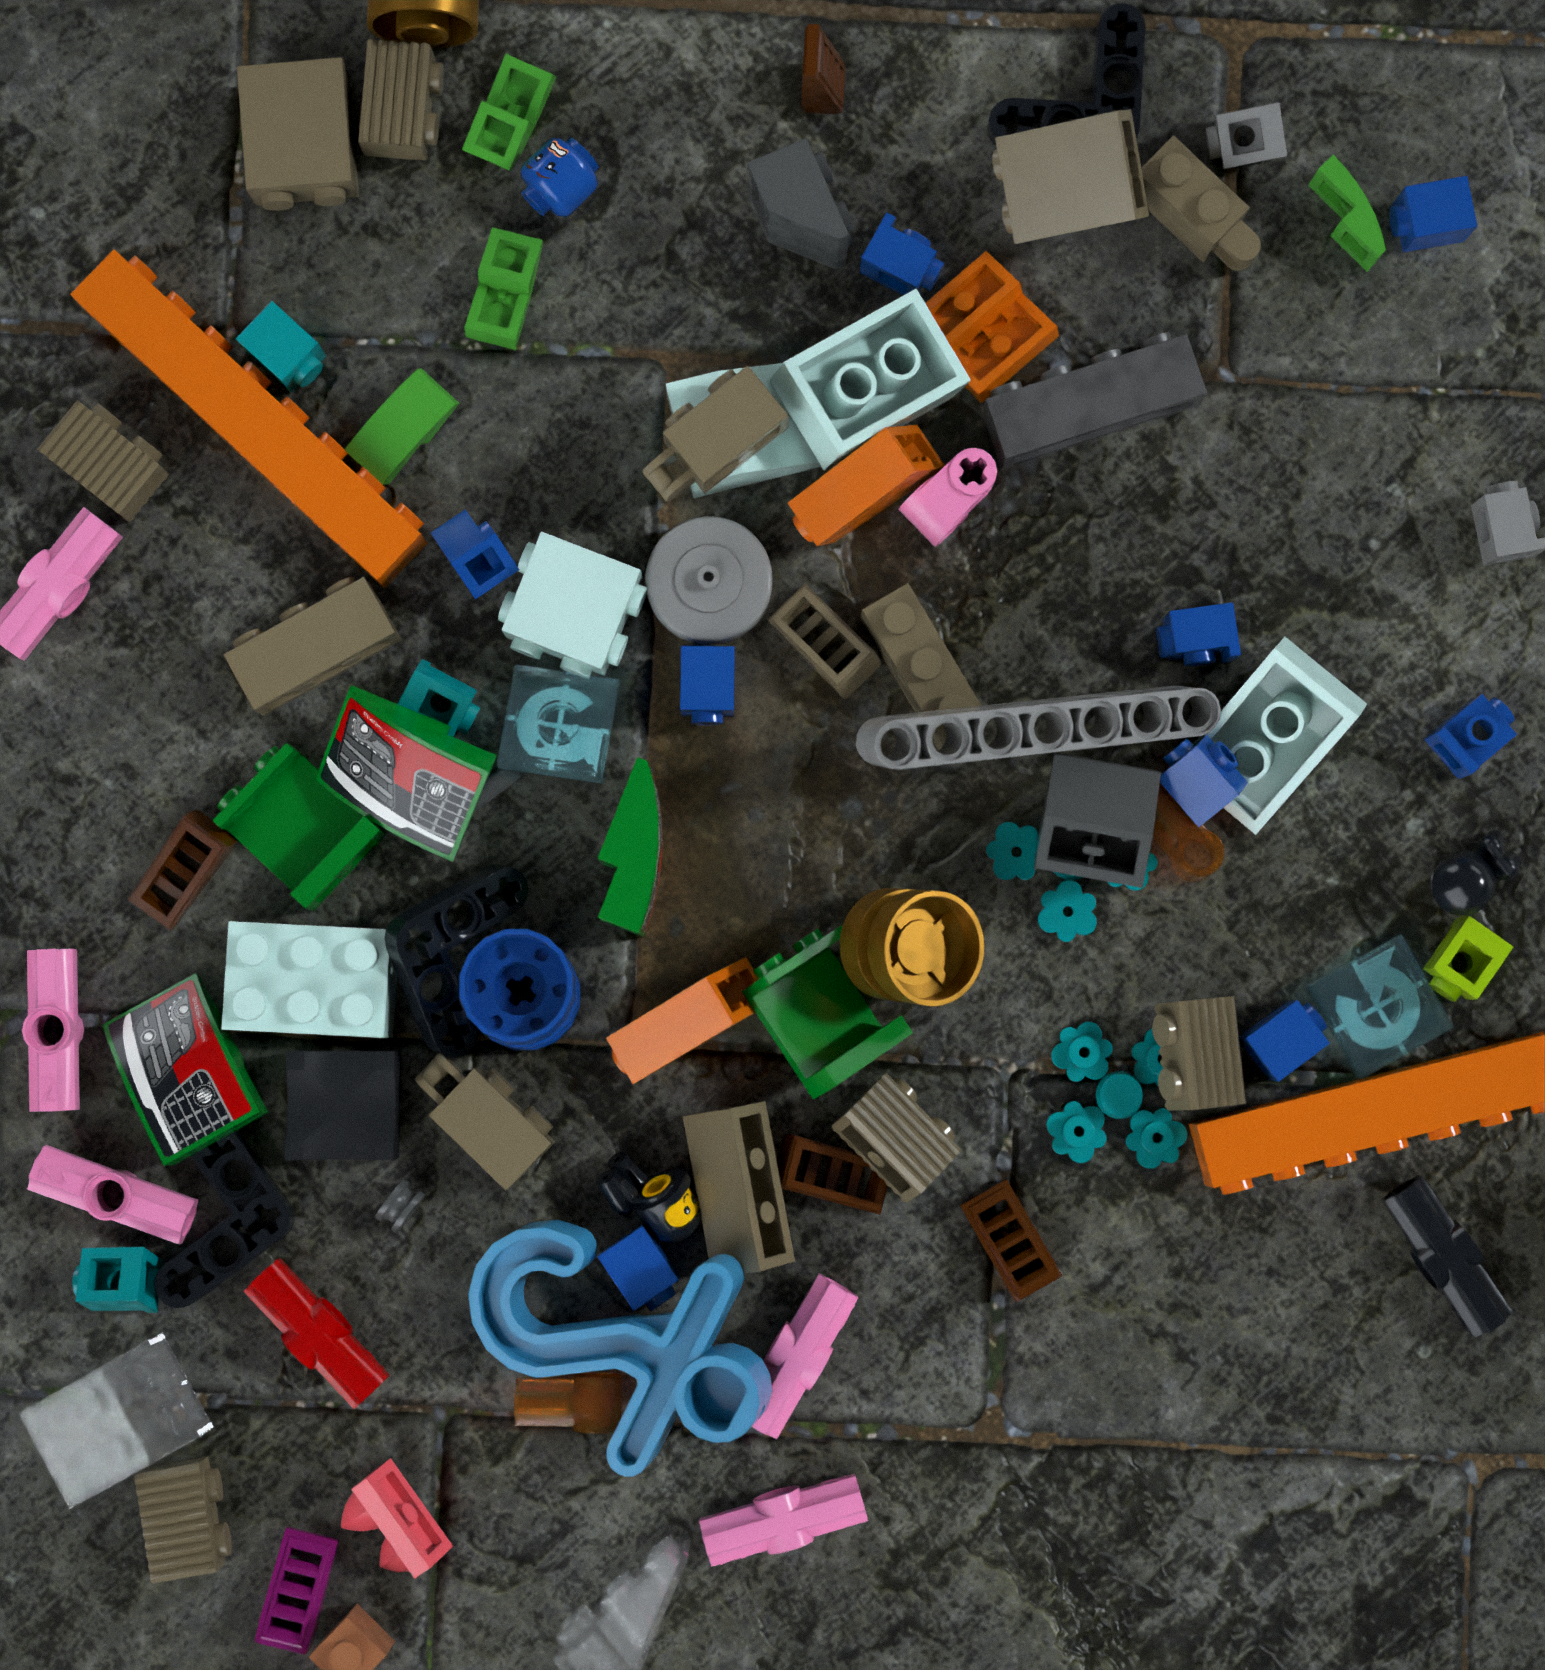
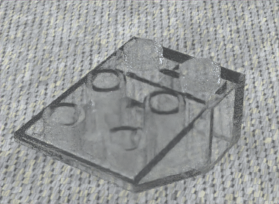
M163 1333L141 1343L19 1413L69 1509L166 1457L214 1428Z
M687 1532L677 1540H674L671 1535L664 1537L646 1553L645 1557L648 1560L643 1564V1568L634 1575L628 1569L620 1573L603 1589L605 1595L601 1598L598 1605L590 1610L584 1604L561 1623L560 1626L563 1630L556 1636L558 1644L552 1661L560 1670H641L688 1560L691 1537Z

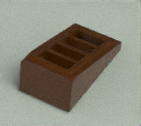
M808 24V27H805L801 109H804L805 113L840 114L844 106L846 68L842 58L819 24Z
M194 810L184 815L128 898V901L170 931L173 930L225 861L238 840L228 831L219 828L200 811ZM190 836H195L212 849L211 852L192 840ZM180 850L201 864L198 871L177 856ZM166 868H169L189 883L186 889L164 874ZM157 885L178 900L174 907L151 892L152 887Z
M784 1135L777 1158L779 1177L783 1189L881 1214L888 1186L883 1179L878 1177L877 1172L871 1170L864 1199L856 1197L863 1166L870 1167L869 1164L863 1162L861 1156L853 1151L799 1136ZM804 1149L808 1153L799 1182L795 1181V1176L802 1150ZM826 1155L829 1156L823 1182L821 1187L814 1186L821 1156ZM844 1160L850 1162L843 1192L839 1193L835 1190Z
M1007 1179L960 1204L962 1211L1015 1302L1024 1299L1062 1276ZM1005 1199L1010 1208L982 1223L978 1214ZM1014 1219L1017 1220L1020 1228L993 1242L989 1235L991 1232ZM1026 1238L1028 1239L1032 1247L1004 1261L1000 1254L1001 1252ZM1036 1258L1040 1260L1042 1267L1017 1281L1015 1280L1012 1272Z

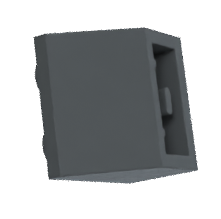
M805 138L747 162L748 197L768 243L834 269L846 266L847 250L852 245L849 231L854 230V226L844 201L841 199L834 202L828 183L833 182V178L823 153L820 151L813 154L809 142Z
M1054 752L1035 850L1034 868L1142 888L1153 837L1161 771Z

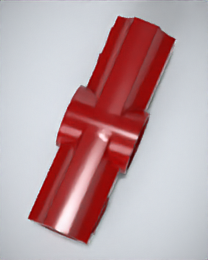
M281 1258L274 1261L243 1291L282 1332L280 1337L287 1349L307 1368L311 1370L316 1368L353 1409L357 1408L390 1376L374 1356L352 1335L353 1328L344 1315L325 1298H318Z

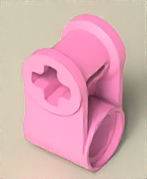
M964 449L951 459L934 477H930L918 487L898 510L936 547L988 495L996 480V462L983 449ZM964 465L969 470L974 469L976 466L980 467L983 470L979 479L982 485L974 481L967 485L961 482L964 472L962 466Z

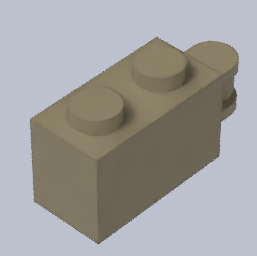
M1173 135L1141 168L1148 211L1203 263L1214 253L1232 270L1242 271L1249 268L1261 249L1258 235L1243 222L1250 207Z
M748 365L737 374L732 369L722 374L709 386L708 392L711 395L695 407L691 403L683 405L665 422L668 429L663 432L664 444L668 449L652 460L643 469L642 473L666 502L676 498L694 483L700 487L704 494L788 429L789 415ZM675 460H678L686 470L677 479L667 469Z
M438 1053L414 1078L416 1083L438 1104L429 1116L506 1191L512 1188L556 1142L547 1134L553 1128L552 1124L533 1106L530 1105L524 1111L509 1097L515 1089L493 1068L487 1073L480 1068H474L466 1075L450 1058ZM450 1074L459 1084L446 1097L437 1086Z

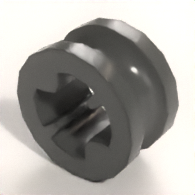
M403 1179L396 1186L375 1215V1218L379 1221L383 1219L389 1220L392 1224L391 1230L395 1233L402 1229L426 1196L422 1191L418 1193L412 1192L409 1189L410 1182L406 1179Z

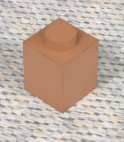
M357 1603L318 1643L308 1658L320 1670H373L387 1656L395 1640Z

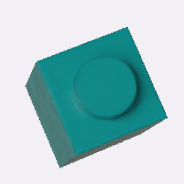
M273 301L236 338L244 351L290 393L299 385L302 388L308 386L316 379L323 368L321 362L326 357V354L319 343Z

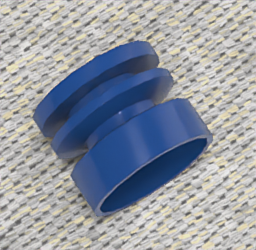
M504 929L485 937L468 954L460 972L459 997L467 1017L493 1042L514 1051H537L556 1043L573 1026L581 1007V984L572 963L564 952L548 937L529 929ZM530 982H533L531 990L536 995L535 999L531 1003L522 1000L518 1006H515L518 999L512 993L514 987L518 984L525 988Z

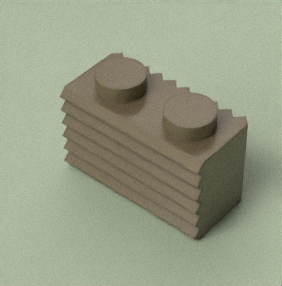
M369 39L367 41L358 139L364 156L427 161L428 145H437L439 117L438 113H431L433 94L441 95L443 64L442 62H436L431 45L427 43L418 44L416 42L407 43L405 41L397 42L394 40L388 42L383 39L379 41Z
M77 400L37 450L130 522L134 519L135 514L140 512L148 499L154 495L155 490L161 486L162 481L168 477L169 473L157 463L163 455L139 435L130 442L116 430L122 422L99 403H96L90 410Z
M1234 996L1156 1004L1154 1010L1157 1015L1153 1020L1152 1031L1156 1043L1161 1046L1159 1053L1162 1056L1160 1064L1163 1069L1159 1074L1158 1086L1162 1097L1167 1100L1165 1103L1167 1110H1198L1246 1104Z
M885 1073L832 1125L833 1131L839 1133L841 1139L847 1141L848 1146L853 1148L857 1155L862 1157L863 1162L869 1164L871 1170L877 1172L878 1177L883 1179L886 1185L891 1187L893 1192L900 1196L901 1201L908 1203L920 1195L962 1150L954 1142L955 1134L950 1126L938 1117L930 1118L916 1103L917 1095L911 1086L899 1078L892 1079Z
M203 1456L148 1466L137 1472L134 1481L140 1506L139 1514L142 1518L141 1525L147 1550L146 1558L149 1562L148 1569L150 1571L151 1583L209 1574L220 1570L226 1564L225 1556L231 1555L232 1540L228 1524L226 1522L219 1523L216 1502L223 1499V1484L219 1469H210L209 1457Z

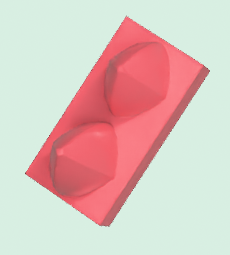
M391 1458L373 1470L351 1489L353 1492L346 1502L342 1513L341 1528L352 1531L380 1529L385 1539L380 1550L379 1567L394 1572H410L415 1579L429 1570L453 1547Z

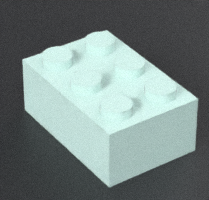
M917 289L912 290L786 360L770 379V382L824 471L844 460L885 427L906 425L953 398L971 381Z
M229 921L221 1030L393 1038L397 974L385 946L386 929Z

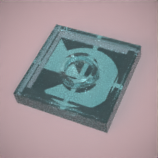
M515 664L497 758L498 769L603 784L620 680L592 675L587 679L570 672Z
M1401 934L1393 936L1305 986L1357 1079L1365 1078L1454 1028Z

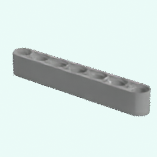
M1173 685L878 716L868 719L861 725L856 736V747L863 760L872 765L890 769H908L1202 736L1210 733L1216 727L1220 720L1221 708L1217 697L1207 689ZM1189 699L1192 712L1189 719L1185 722L1182 711L1185 702ZM1141 704L1144 718L1141 725L1136 727L1133 719L1134 711ZM1092 709L1096 718L1095 725L1087 733L1084 726V718L1087 712ZM1043 714L1047 723L1046 730L1043 736L1038 739L1035 736L1034 724L1037 717ZM993 719L996 723L997 733L994 740L987 745L983 736L984 727L989 720ZM942 724L946 729L947 737L943 747L937 751L933 746L932 736L935 729ZM891 729L896 738L895 748L888 756H884L880 747L881 738L885 732Z

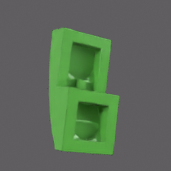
M505 54L486 102L481 101L462 150L512 171L535 128L556 76Z
M1332 155L1317 170L1308 186L1342 218L1330 236L1368 272L1386 251L1382 231L1377 217L1362 189L1344 165Z
M492 227L478 270L479 283L464 327L466 338L516 350L538 270L543 240Z
M419 368L379 407L344 450L356 462L368 470L382 485L390 484L418 447L431 441L460 403L422 368Z

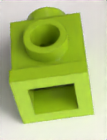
M1464 916L1453 921L1450 931L1423 968L1424 971L1433 976L1429 986L1452 1002H1456L1460 996L1465 1000H1477L1514 948L1471 916ZM1457 953L1464 955L1467 960V968L1462 973L1456 972L1452 967V959Z

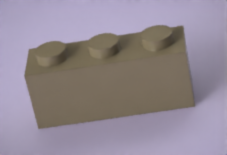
M354 577L340 580L326 590L328 597L310 607L306 602L295 605L279 616L281 623L265 632H262L261 628L253 629L233 641L232 644L235 648L223 655L254 711L262 716H266L402 640L372 585L365 577L355 581Z
M909 583L862 609L860 620L915 713L982 706ZM942 724L935 729L932 736V741L937 750L943 747L947 737L946 729Z
M766 1101L683 1116L708 1257L711 1258L716 1254L733 1256L741 1264L743 1273L760 1272L795 1262Z

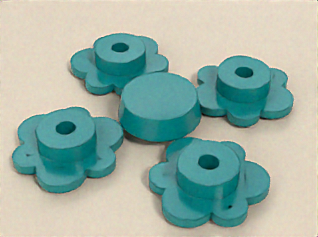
M1004 822L997 827L995 831L996 841L990 842L986 847L987 856L994 860L992 868L997 878L1007 881L1017 875L1021 880H1029L1034 876V856L1038 833L1033 826L1026 825L1020 829L1015 823ZM1012 848H1018L1020 850L1019 857H1014L1012 855ZM1149 853L1142 888L1129 885L1124 886L1132 891L1143 889L1149 881L1148 872L1155 870L1158 865L1156 856ZM1054 872L1060 878L1065 879V881L1058 885L1056 892L1049 890L1043 893L1041 904L1044 909L1038 915L1039 927L1047 933L1056 932L1059 940L1063 942L1072 941L1076 934L1084 936L1092 933L1097 925L1096 917L1091 912L1096 907V899L1089 893L1082 894L1081 886L1076 881H1073L1083 877ZM1106 881L1108 885H1110L1111 887H1120L1121 885H1123L1119 883ZM1065 907L1071 909V916L1066 917L1063 914Z
M1084 1022L1077 1029L1072 1027L1062 1029L1059 1034L1061 1043L1053 1048L1051 1060L1056 1067L1066 1069V1075L1071 1081H1081L1085 1076L1091 1080L1101 1079L1096 1088V1101L1099 1108L1095 1106L1082 1108L1080 1103L1071 1101L1064 1106L1063 1112L1051 1114L1047 1119L1046 1128L1048 1133L1055 1137L1052 1141L1053 1151L1060 1155L1068 1153L1074 1162L1086 1163L1093 1157L1094 1148H1100L1106 1143V1134L1101 1130L1105 1121L1104 1114L1114 1119H1125L1132 1116L1130 1127L1133 1132L1127 1135L1125 1143L1128 1149L1136 1151L1138 1163L1148 1169L1156 1168L1162 1161L1174 1163L1179 1157L1177 1147L1183 1145L1187 1139L1185 1126L1178 1121H1172L1170 1111L1164 1108L1157 1109L1153 1114L1146 1110L1138 1111L1143 1101V1089L1140 1083L1151 1084L1155 1082L1158 1086L1159 1074L1163 1069L1162 1065L1158 1062L1161 1046L1156 1043L1152 1028L1146 1032L1144 1042L1136 1043L1132 1047L1131 1054L1137 1060L1133 1069L1134 1076L1124 1071H1114L1106 1075L1108 1062L1105 1058L1112 1054L1113 1047L1108 1040L1102 1039V1031L1096 1023ZM1082 1047L1086 1048L1088 1052L1084 1058L1079 1054ZM1077 1126L1082 1129V1134L1078 1137L1074 1134V1129ZM1154 1133L1160 1135V1140L1157 1143L1152 1139Z

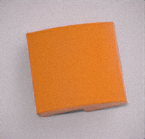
M987 251L981 254L925 303L971 379L965 388L980 403L991 395L990 392L993 389L1007 382L1059 337L1057 325L1023 294L1021 283Z

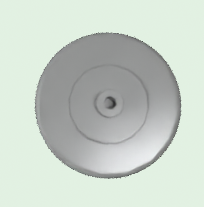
M697 517L674 526L657 542L646 567V592L654 614L672 634L694 644L720 645L742 637L763 617L772 594V568L763 545L744 526L721 517Z

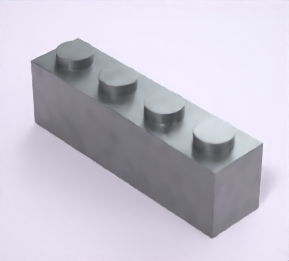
M1170 333L1158 334L1140 343L1141 349L1122 355L1120 349H1112L1091 358V365L1072 371L1070 365H1063L1041 374L1042 381L1022 387L1020 381H1014L993 389L990 392L992 397L985 400L982 413L1001 470L1199 406L1207 395V391L1187 334L1171 339Z

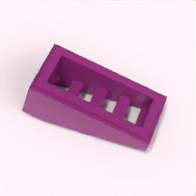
M288 1526L285 1528L254 1642L299 1654H307L314 1643L339 1539ZM293 1549L322 1555L320 1565L291 1558ZM287 1571L316 1578L314 1587L285 1580ZM281 1595L309 1601L308 1608L304 1609L280 1603ZM277 1617L303 1624L302 1630L299 1631L275 1625V1619Z

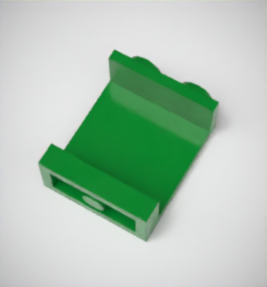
M286 743L281 749L277 746L272 747L257 761L254 766L257 774L244 788L236 785L220 800L217 808L221 812L212 821L219 828L230 832L292 891L290 895L305 909L315 911L387 834L376 823L349 807L315 779L318 769L296 748Z
M842 925L826 936H823L819 928L792 945L797 954L787 961L784 960L780 953L753 970L758 980L742 991L813 1100L836 1087L913 1034L902 1015L883 1027L880 1025L829 948L840 940Z

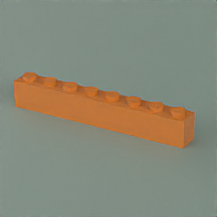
M113 249L70 295L89 315L385 589L428 544L418 531L424 523L402 502L395 509L380 496L386 488L364 467L355 473L347 466L342 459L348 453L328 433L324 431L317 438L305 427L304 424L309 419L308 415L289 397L286 396L281 402H278L266 390L271 381L250 361H247L242 367L228 355L234 347L216 329L210 325L203 332L195 325L190 318L196 312L176 292L172 290L165 297L152 284L158 277L137 256L134 255L129 261H126Z
M1545 1031L1188 1123L1204 1184L1212 1188L1220 1187L1222 1195L1236 1193L1253 1188L1252 1178L1272 1173L1274 1181L1298 1177L1305 1174V1164L1324 1160L1326 1168L1357 1161L1355 1151L1374 1146L1376 1147L1377 1154L1402 1150L1409 1147L1407 1138L1427 1133L1429 1141L1461 1134L1459 1124L1478 1119L1481 1127L1506 1123L1513 1120L1511 1111L1528 1106L1531 1107L1532 1114L1545 1112Z

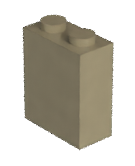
M342 57L237 66L246 190L255 205H262L267 210L280 211L292 208L294 202L314 201L315 204L321 206H336L345 203L346 198L359 197L350 75Z
M1131 109L1108 112L995 138L997 149L993 151V168L997 179L1003 181L1007 202L1003 203L1002 217L1006 231L1009 234H1013L1014 244L1149 217Z

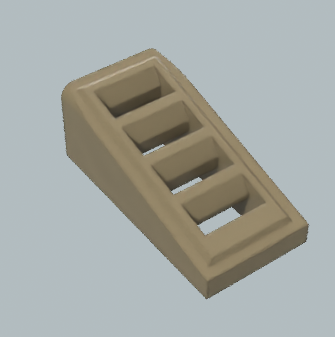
M805 583L767 619L843 699L848 698L882 664L876 652ZM812 606L816 612L794 632L789 626ZM827 622L830 627L808 646L805 641L821 625ZM842 637L846 642L824 661L820 656ZM857 653L858 655L837 674L836 671Z

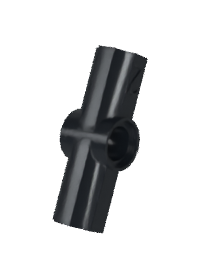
M1417 1175L1390 1190L1381 1201L1413 1248L1410 1250L1413 1261L1429 1284L1435 1290L1442 1292L1452 1311L1455 1312L1469 1335L1476 1338L1484 1333L1491 1332L1506 1322L1508 1316L1513 1312L1481 1265V1262L1484 1260L1480 1250L1466 1230L1458 1222L1452 1221L1424 1177Z

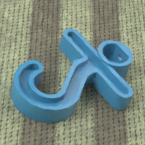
M561 1220L530 1222L494 1242L475 1266L468 1293L472 1324L486 1350L508 1369L534 1378L618 1369L636 1378L637 1387L606 1451L607 1461L611 1469L619 1475L625 1477L636 1476L657 1457L678 1415L683 1425L698 1438L713 1443L731 1442L744 1435L769 1406L772 1395L771 1375L763 1360L751 1349L735 1343L712 1346L744 1281L743 1268L733 1256L716 1254L698 1266L692 1274L674 1312L648 1316L634 1314L553 1326L540 1322L530 1313L525 1303L523 1291L526 1278L532 1271H545L560 1277H570L590 1265L596 1257L597 1243L593 1234L586 1228Z

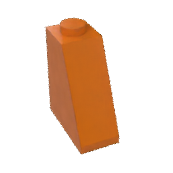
M918 425L885 427L788 502V505L795 514L792 518L793 523L802 537L809 542H814L816 546L835 543L915 490L927 479L934 477L945 464Z
M747 957L703 978L606 1037L612 1048V1057L616 1066L624 1074L628 1075L632 1084L653 1074L756 1013L742 993L744 989L758 980Z

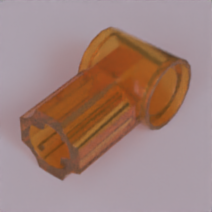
M1160 783L1152 838L1171 860V865L1180 878L1192 883L1202 882L1210 878L1222 865L1225 856L1224 846L1220 838L1213 832L1208 831L1203 824L1198 827ZM1190 843L1204 845L1211 856L1209 867L1205 869L1191 867L1184 858L1185 846Z
M588 1372L574 1374V1378H516L514 1394L515 1426L573 1427V1431L581 1433H614L621 1420V1374Z

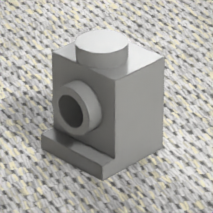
M1279 102L1214 115L1215 126L1205 128L1210 159L1220 158L1221 167L1224 169L1287 156ZM1246 125L1251 128L1253 139L1250 144L1241 147L1234 141V132L1238 127Z
M1517 481L1502 482L1486 487V495L1471 505L1483 566L1531 558L1545 551V538L1537 539L1536 532L1540 528L1538 507L1534 501H1529L1527 488H1519Z

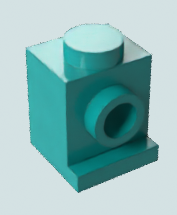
M421 659L398 705L451 726L448 733L449 736L454 737L456 731L467 735L481 708L472 703L477 690L430 666V662ZM438 693L451 700V706L445 709L439 708L433 701V695Z
M145 1247L82 1248L80 1265L75 1267L72 1277L73 1292L76 1296L75 1302L91 1311L143 1310L146 1313H157L159 1298L155 1291V1277L158 1270L163 1266V1259ZM119 1279L118 1290H115V1283Z

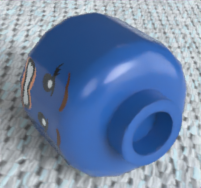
M569 137L564 141L559 138H550L521 167V177L527 186L521 194L530 206L542 216L550 210L560 217H568L595 192L598 184L595 172L599 169V166L590 153L575 139Z

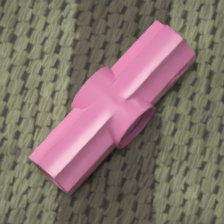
M83 507L50 549H44L37 553L22 570L17 582L18 590L0 610V645L19 659L25 661L57 619L69 616L82 603L90 589L89 579L123 537Z
M77 949L27 950L28 1016L23 1022L22 1034L24 1041L28 1045L29 1112L80 1110L79 1043L83 1039L84 1026L82 1019L78 1015ZM55 1015L63 1023L64 1032L60 1041L52 1045L44 1037L43 1028L47 1019Z
M49 1145L43 1146L33 1163L28 1177L29 1184L27 1190L88 1211L90 1215L99 1220H113L179 1245L183 1243L191 1229L197 1212L198 1199L140 1179L128 1170H115ZM110 1180L119 1183L124 1192L123 1202L118 1209L109 1207L103 1199V1188Z
M820 1273L816 1276L790 1322L786 1321L778 1332L763 1360L771 1375L772 1395L768 1408L752 1427L775 1439L780 1435L806 1389L810 1390L819 1378L833 1351V1348L830 1346L840 1329L845 1325L858 1300L856 1294Z
M855 1473L826 1480L802 1489L798 1485L775 1489L755 1497L753 1503L699 1518L702 1538L711 1567L736 1559H743L767 1551L768 1554L792 1551L810 1544L814 1541L815 1536L868 1521Z

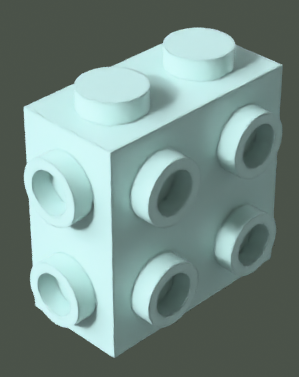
M541 531L536 544L528 542L520 558L518 572L524 575L517 592L508 591L501 605L498 621L504 623L502 632L506 638L513 640L510 648L518 653L540 660L542 652L562 659L559 667L577 676L589 679L592 671L605 676L609 664L618 666L625 651L628 636L621 633L628 615L637 617L646 598L647 587L641 585L643 580L641 570Z

